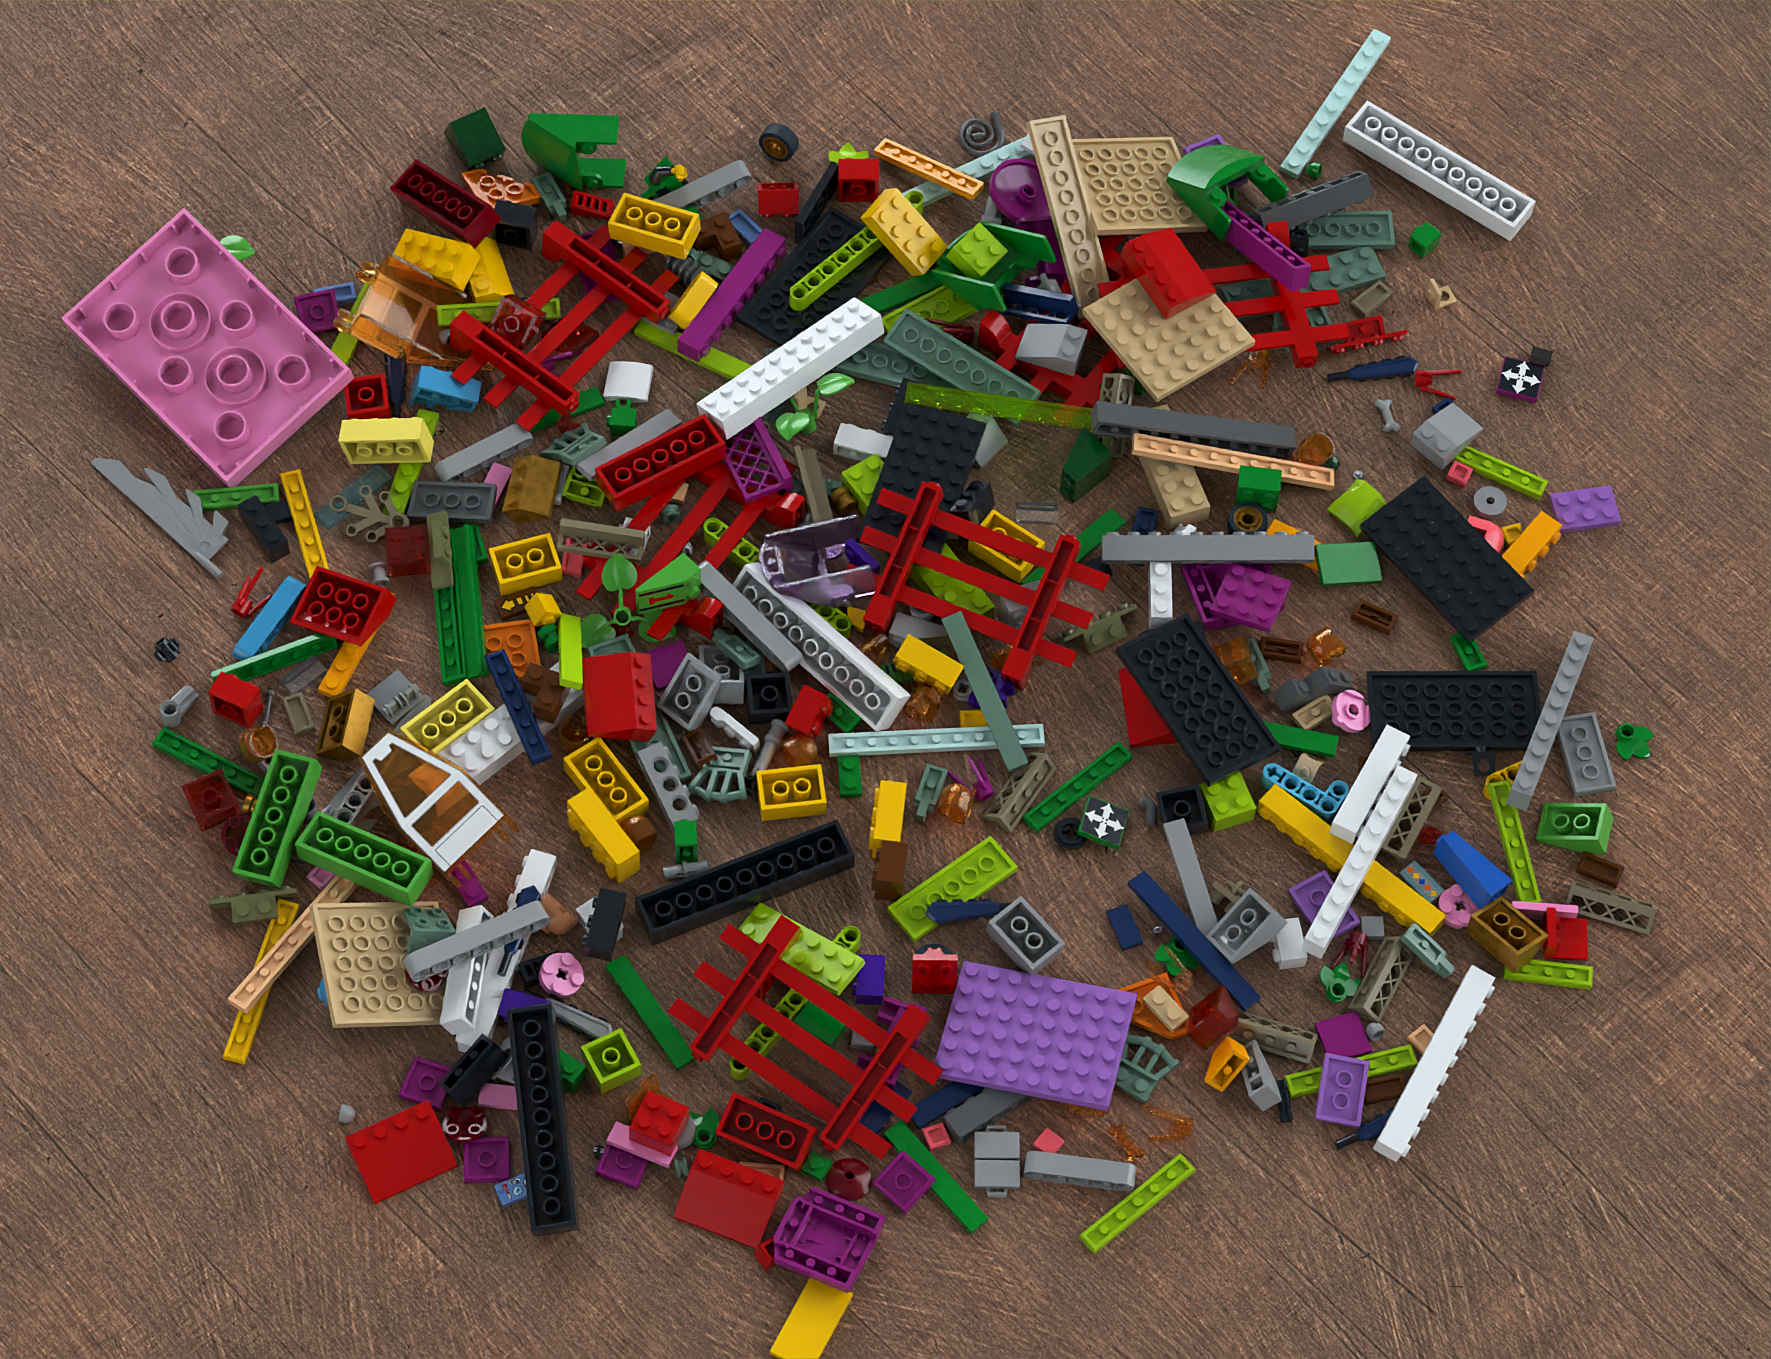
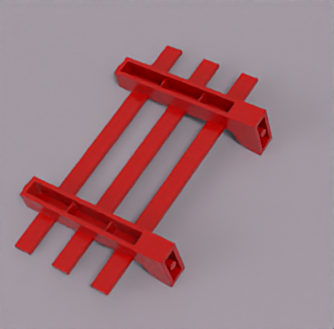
M555 220L543 232L542 256L552 262H559L562 258L566 262L495 332L463 310L450 323V347L461 353H466L471 349L473 353L451 374V377L464 386L488 362L505 374L483 397V400L495 409L520 385L531 392L538 399L515 422L527 432L552 408L566 417L570 412H575L579 406V392L573 389V387L643 316L656 325L661 320L668 318V315L671 313V301L664 295L680 280V277L666 269L649 286L632 274L648 258V255L635 246L619 263L601 252L612 240L609 228L605 224L585 241ZM580 271L598 283L527 355L509 343ZM611 294H614L629 305V308L559 378L541 366Z
M1287 221L1267 223L1265 230L1290 248ZM1326 255L1302 257L1311 265L1310 273L1330 270ZM1123 261L1127 279L1097 283L1100 299L1136 279L1125 261ZM1256 263L1202 270L1212 285L1270 278L1274 292L1273 297L1224 303L1235 317L1280 313L1284 331L1251 335L1255 340V344L1243 352L1289 347L1295 368L1307 369L1315 366L1318 358L1315 343L1350 338L1346 323L1310 327L1305 309L1339 305L1340 301L1336 289L1300 293V289L1290 291ZM1115 353L1118 368H1126L1127 366Z
M1128 234L1105 235L1099 241L1110 281L1127 279L1123 264L1124 260L1115 249ZM1067 279L1060 287V290L1064 294L1072 295ZM991 309L980 322L978 345L999 357L995 363L1008 371H1011L1014 367L1032 378L1029 384L1039 389L1042 394L1046 389H1049L1065 399L1066 402L1051 418L1059 426L1065 429L1080 410L1090 415L1096 401L1100 399L1103 373H1112L1118 367L1115 352L1110 349L1085 379L1076 373L1074 376L1017 360L1015 356L1026 327L1018 336L1011 333L1010 326L1004 317L994 309ZM1045 311L1040 313V315H1046L1052 311ZM1086 317L1078 326L1088 330L1086 342L1096 332V329ZM1031 320L1029 324H1049V323H1044V322H1038V321H1033V320Z
M743 444L739 451L745 452L748 446ZM752 447L749 454L757 456L761 449ZM735 455L731 462L739 464L742 457ZM747 458L744 465L749 466L753 460ZM783 459L789 473L792 475L797 466ZM721 461L690 475L692 478L708 486V490L645 569L631 562L637 571V581L632 588L624 589L627 592L623 596V606L629 608L631 614L636 609L635 589L678 556L724 496L743 506L744 509L703 560L708 561L716 570L720 568L759 516L780 528L797 529V525L804 520L805 498L793 492H787L781 496L777 494L780 491L778 490L746 503L727 464ZM741 470L738 476L747 479L748 476L742 474L744 470ZM688 477L654 493L626 528L646 531ZM768 477L765 484L771 486L778 482L776 479ZM749 485L746 490L747 494L756 492L758 487ZM593 543L591 546H587L586 548L592 549L597 545ZM612 545L610 548L604 547L607 552L617 550L615 545ZM632 548L625 550V552L628 554ZM583 555L584 567L591 570V572L578 587L576 593L590 601L603 585L602 571L609 559ZM705 597L701 601L695 598L689 600L686 604L665 608L649 628L647 635L662 642L677 621L711 640L713 630L720 628L723 622V603L714 598ZM619 602L613 608L611 614L614 615L615 610L619 607Z
M923 481L915 500L882 488L876 504L906 515L907 518L897 538L865 526L859 541L890 553L891 555L882 576L849 564L843 580L874 592L863 617L867 630L886 637L892 624L897 601L942 619L961 611L970 630L1012 646L1001 675L1003 680L1013 683L1015 688L1024 690L1035 655L1071 669L1077 652L1042 639L1051 617L1088 630L1094 614L1060 601L1061 593L1068 578L1103 592L1110 578V575L1075 562L1081 549V543L1077 537L1066 534V536L1060 534L1051 553L939 510L938 507L944 493L943 489L940 488L941 486L935 482L929 481L927 483ZM930 525L1044 568L1045 571L1037 590H1031L921 547ZM914 563L1029 607L1020 629L906 586L905 583Z
M781 914L761 944H758L737 928L728 924L719 939L750 959L734 982L704 960L693 974V976L723 995L722 1001L710 1018H707L678 997L668 1010L669 1014L698 1033L689 1047L693 1051L691 1056L701 1063L703 1060L709 1063L720 1048L826 1121L828 1124L818 1137L822 1141L820 1144L822 1147L830 1152L833 1149L839 1152L849 1137L883 1160L892 1145L859 1123V1121L874 1100L907 1123L918 1109V1107L885 1085L899 1063L932 1085L935 1084L942 1074L943 1070L910 1048L930 1023V1016L911 1003L892 1032L888 1033L781 959L803 933L801 928ZM770 974L879 1048L865 1071L756 997V994ZM744 1011L852 1084L854 1087L839 1108L730 1034Z

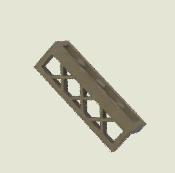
M1103 373L1099 401L1110 400V403L1131 405L1135 377L1121 373ZM1110 379H1114L1113 386L1109 389ZM1094 434L1100 442L1104 441V446L1113 453V458L1123 459L1126 438Z
M800 445L794 446V458L814 531L833 528L835 523L815 449L811 448L801 451Z
M561 518L557 551L607 559L614 554H620L630 562L641 563L645 545V531ZM564 538H570L576 542L571 546L562 545ZM590 541L594 542L597 546L588 549L583 544ZM609 544L615 545L617 550L607 552L604 547ZM636 548L638 549L637 556L628 555L625 550Z
M1028 752L1026 754L1029 763L1032 759L1035 761L1013 772L984 813L983 817L985 820L998 822L1005 832L1013 831L1057 769L1046 753Z
M1420 776L1381 847L1382 851L1396 857L1395 863L1402 867L1442 791V787ZM1420 784L1431 789L1429 795L1419 796L1417 789ZM1418 803L1421 809L1420 813L1411 815L1408 806ZM1409 820L1411 830L1401 833L1399 823ZM1399 838L1402 845L1400 851L1389 847V842Z
M1571 881L1565 905H1570L1573 895L1580 896L1586 904L1578 908V914L1649 935L1657 905L1578 881ZM1600 902L1605 905L1607 910L1598 914L1593 911L1591 905ZM1621 908L1626 911L1628 917L1618 920L1612 912ZM1639 915L1648 916L1646 928L1637 925L1633 918Z
M1400 936L1384 937L1348 1006L1351 1012L1364 1013L1373 1023L1380 1022L1415 955L1400 940ZM1401 949L1407 953L1403 961L1400 960ZM1392 966H1395L1396 971L1394 979H1391L1390 970ZM1386 983L1387 992L1382 997L1381 987ZM1374 1001L1377 1002L1376 1013L1370 1009Z
M1233 1008L1224 1038L1228 1036L1238 1043L1245 1045L1255 1039L1261 1050L1309 1064L1318 1034Z

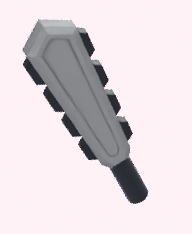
M526 988L523 990V993L550 1000L555 1009L556 1018L560 1019V1023L565 1026H573L574 1031L580 1034H587V1038L592 1041L612 1032L611 1024L602 1017L595 1018L592 1016V1013L586 1010L579 1011L577 1006L572 1004L565 1005L561 999L544 998Z

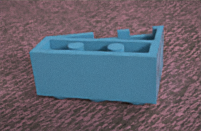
M422 365L411 384L408 406L414 407L415 403L427 404V408H434V405L447 406V410L473 412L479 401L482 381L471 378L463 386L451 377L453 372L437 370L432 366Z

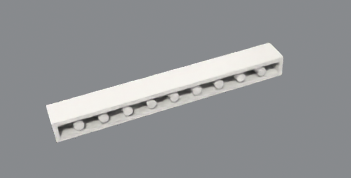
M1399 765L1397 766L1306 934L1302 950L1322 959L1413 789L1418 774Z
M531 849L529 856L525 855L522 862V868L524 869L522 874H518L514 885L516 890L514 894L511 893L509 896L507 912L517 906L515 903L517 894L524 888L534 885L541 894V898L547 893L557 867L556 856ZM531 934L523 937L524 944L522 949L512 956L505 977L497 974L505 953L504 945L487 953V966L483 976L475 1029L456 1034L455 1042L458 1043L459 1051L466 1053L482 1033L489 1039H492L500 1017L497 1012L504 989L511 988L518 970L517 964L521 962Z
M1471 965L1373 1147L1375 1151L1395 1162L1398 1161L1400 1156L1405 1158L1411 1147L1408 1144L1410 1138L1415 1139L1420 1130V1127L1417 1126L1419 1121L1424 1122L1430 1111L1427 1109L1429 1102L1433 1104L1439 1094L1436 1090L1438 1085L1443 1086L1449 1075L1445 1073L1447 1068H1452L1458 1059L1455 1055L1457 1049L1461 1051L1467 1042V1039L1464 1038L1466 1032L1471 1033L1476 1025V1021L1473 1020L1475 1015L1480 1016L1486 1004L1482 1003L1485 997L1489 999L1495 989L1492 986L1495 977Z

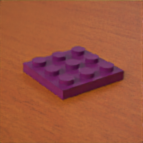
M1232 562L1210 607L1209 614L1270 633L1290 590L1292 581Z

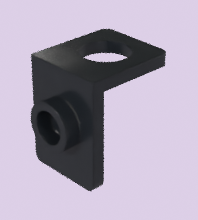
M1290 230V249L1301 258L1307 257L1309 245L1308 231ZM1294 234H1299V235H1302L1303 237H1294L1293 235H1294Z
M1487 746L1474 747V751L1467 752L1468 755H1472L1475 777L1489 776L1495 773L1494 750H1487ZM1482 759H1486L1490 763L1489 770L1485 772L1480 771L1478 768V762Z

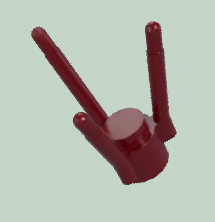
M924 318L930 323L951 327L943 328V332L954 333V338L964 344L974 340L975 331L972 326Z
M1353 931L1350 938L1345 939L1342 949L1329 969L1333 970L1337 966L1345 951L1349 948V951L1352 952L1350 964H1353L1356 955L1362 952L1361 977H1364L1369 948L1366 944L1368 936L1361 931Z

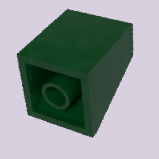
M485 107L450 122L444 131L446 138L468 171L471 169H481L485 167L484 163L489 161L495 163L503 158L502 155L506 152V148Z
M1085 427L1081 429L1062 468L1059 490L1062 496L1069 499L1072 503L1078 501L1110 476L1113 453Z

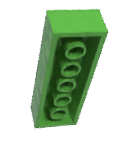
M275 749L232 870L239 879L276 889L281 888L295 843L299 837L323 768L316 759Z
M317 811L295 843L299 859L409 907L413 906L434 875L431 859L320 811Z

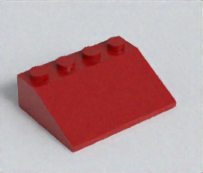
M1172 228L1143 234L1125 243L1120 256L1165 319L1216 294L1217 291Z
M317 566L289 622L361 647L388 618L397 598L387 588Z
M625 652L582 658L587 737L649 742L657 731L650 654Z
M1127 668L1118 670L1130 747L1178 743Z
M429 1100L345 1137L347 1149L374 1205L458 1167Z
M699 1149L673 1217L756 1249L757 1245L761 1244L784 1191V1180Z

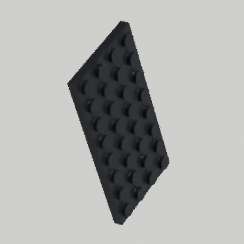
M831 206L738 313L736 321L781 347L854 297L857 298L893 254L883 245L807 308L801 311L792 309L789 304L792 286L865 228L862 224Z
M907 401L859 530L857 543H861L859 540L865 526L897 538L899 537L907 516L876 504L882 488L915 500L923 481L927 483L929 481L935 482L941 486L940 488L943 489L944 493L938 509L949 513V510L957 500H960L964 492L987 423ZM930 525L921 547L942 554L949 532Z
M1425 476L1421 477L1359 525L1361 531L1375 543L1379 550L1469 644L1534 594V589Z
M1187 613L1116 648V654L1208 787L1280 751L1281 746Z
M1367 671L1366 673L1372 750L1386 725H1389L1410 736L1408 744L1411 745L1409 751H1474V747L1487 746V750L1526 751L1541 715L1537 671Z

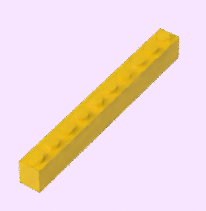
M1274 784L1259 800L1257 811L1262 818L1269 819L1279 831L1287 833L1297 845L1309 850L1314 858L1323 861L1332 872H1337L1338 874L1341 872L1355 844H1351L1329 833L1331 828L1329 824L1277 784ZM1374 860L1359 888L1362 895L1376 902L1382 911L1389 912L1399 924L1409 928L1410 925L1416 923L1432 938L1444 924L1446 915Z

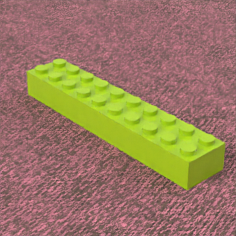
M877 453L841 472L843 486H846L851 492L850 495L859 502L858 508L864 516L884 462ZM945 543L941 555L959 561ZM914 563L909 575L922 592L994 619L995 606L982 589Z

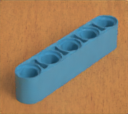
M288 576L236 644L232 656L242 661L264 653L294 613L307 585Z

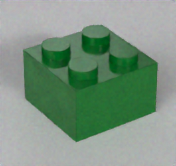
M1240 465L1234 507L1243 502H1251L1259 505L1266 513H1276L1282 470Z

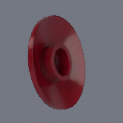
M844 1158L832 1165L827 1173L826 1181L828 1189L833 1195L847 1201H856L864 1197L870 1190L872 1176L869 1168L860 1160ZM847 1174H852L854 1177L852 1179H847L845 1176Z

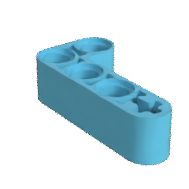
M1275 763L1267 764L1263 769L1261 784L1265 789L1270 790L1274 784H1277L1326 823H1330L1335 819L1349 793V787L1344 781H1334L1327 791L1323 792ZM1286 786H1292L1294 789H1288ZM1334 792H1339V793H1341L1342 795H1341V796H1338V795L1334 794ZM1304 797H1310L1313 800H1306ZM1323 808H1328V809H1330L1331 811H1330V812L1324 811Z

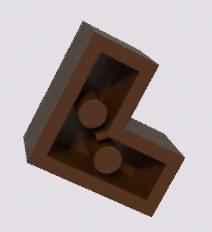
M727 212L700 220L701 230L693 244V248L696 251L716 248L721 260L726 262L742 257V243Z
M530 662L522 678L523 692L536 697L533 703L534 717L554 724L571 688L560 686L559 672Z
M882 841L881 849H876L875 861H878L879 865L878 868L873 869L872 890L875 891V899L896 902L902 897L908 844Z

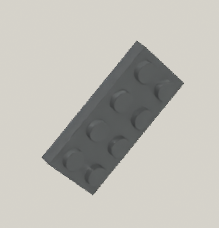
M414 480L407 517L410 521H427V515L446 511L449 522L491 524L498 489L497 485Z

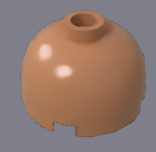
M547 892L541 898L540 903L550 918V923L542 929L546 934L551 931L556 935H563L570 932L579 922L577 917L554 896Z

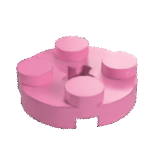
M1346 690L1333 698L1331 710L1334 725L1340 726L1343 730L1350 733H1358L1369 725V705H1365L1362 701L1365 698L1360 693L1354 690Z
M1458 884L1452 885L1451 888L1445 890L1438 902V909L1446 915L1444 923L1455 929L1467 927L1470 916L1480 910ZM1455 904H1463L1466 910L1461 909L1457 911Z
M555 953L547 957L542 963L538 976L542 988L547 993L557 995L559 998L573 995L584 982L583 969L571 953ZM558 970L565 973V980L557 978Z

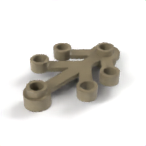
M362 485L359 488V494L365 499L370 510L347 503L341 495H335L330 499L329 504L333 512L343 513L346 511L366 518L346 527V534L350 538L357 537L360 531L378 522L385 523L386 525L376 531L370 530L366 533V540L370 544L377 543L380 537L390 532L401 534L409 528L408 517L403 513L397 512L392 502V495L388 491H382L379 495V500L382 504L386 505L390 516L381 513L372 496V489L368 485ZM363 489H369L367 495L362 494ZM383 495H389L387 501H383L382 497ZM342 502L343 506L341 508L335 507L336 503ZM398 520L403 521V524L400 527L395 526V523ZM355 528L356 532L349 534V529ZM375 534L376 538L369 540V535Z

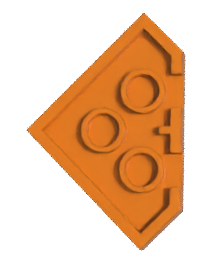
M483 169L461 173V180L467 190L490 204L493 209L497 199L530 206L541 203V195L533 184L527 182L524 185L516 183L513 178L500 174L497 177L492 176Z
M531 619L484 625L486 654L505 649L518 680L522 681L530 662L541 666L535 627Z
M1167 972L1118 989L1137 994L1131 1024L1170 1040L1192 1033L1193 1029L1189 1020L1172 1033L1142 1002L1143 997L1160 985L1183 1009Z

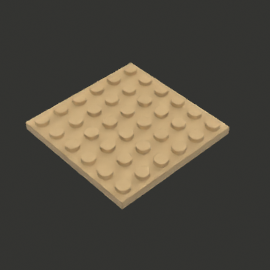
M1173 137L1072 139L1091 209L1095 235L1147 234L1167 228H1172L1175 233L1207 232V225L1166 183L1170 170L1181 159Z
M1137 278L1085 307L1082 311L1086 319L1156 402L1255 344L1254 338L1216 294L1165 319Z
M438 901L415 902L412 906L421 909L439 908ZM400 902L314 903L310 906L333 1028L440 1025L448 975L445 976V981L438 989L432 992H422L410 985L402 963L404 957L409 954L406 947L411 931L402 912L404 908L411 907Z

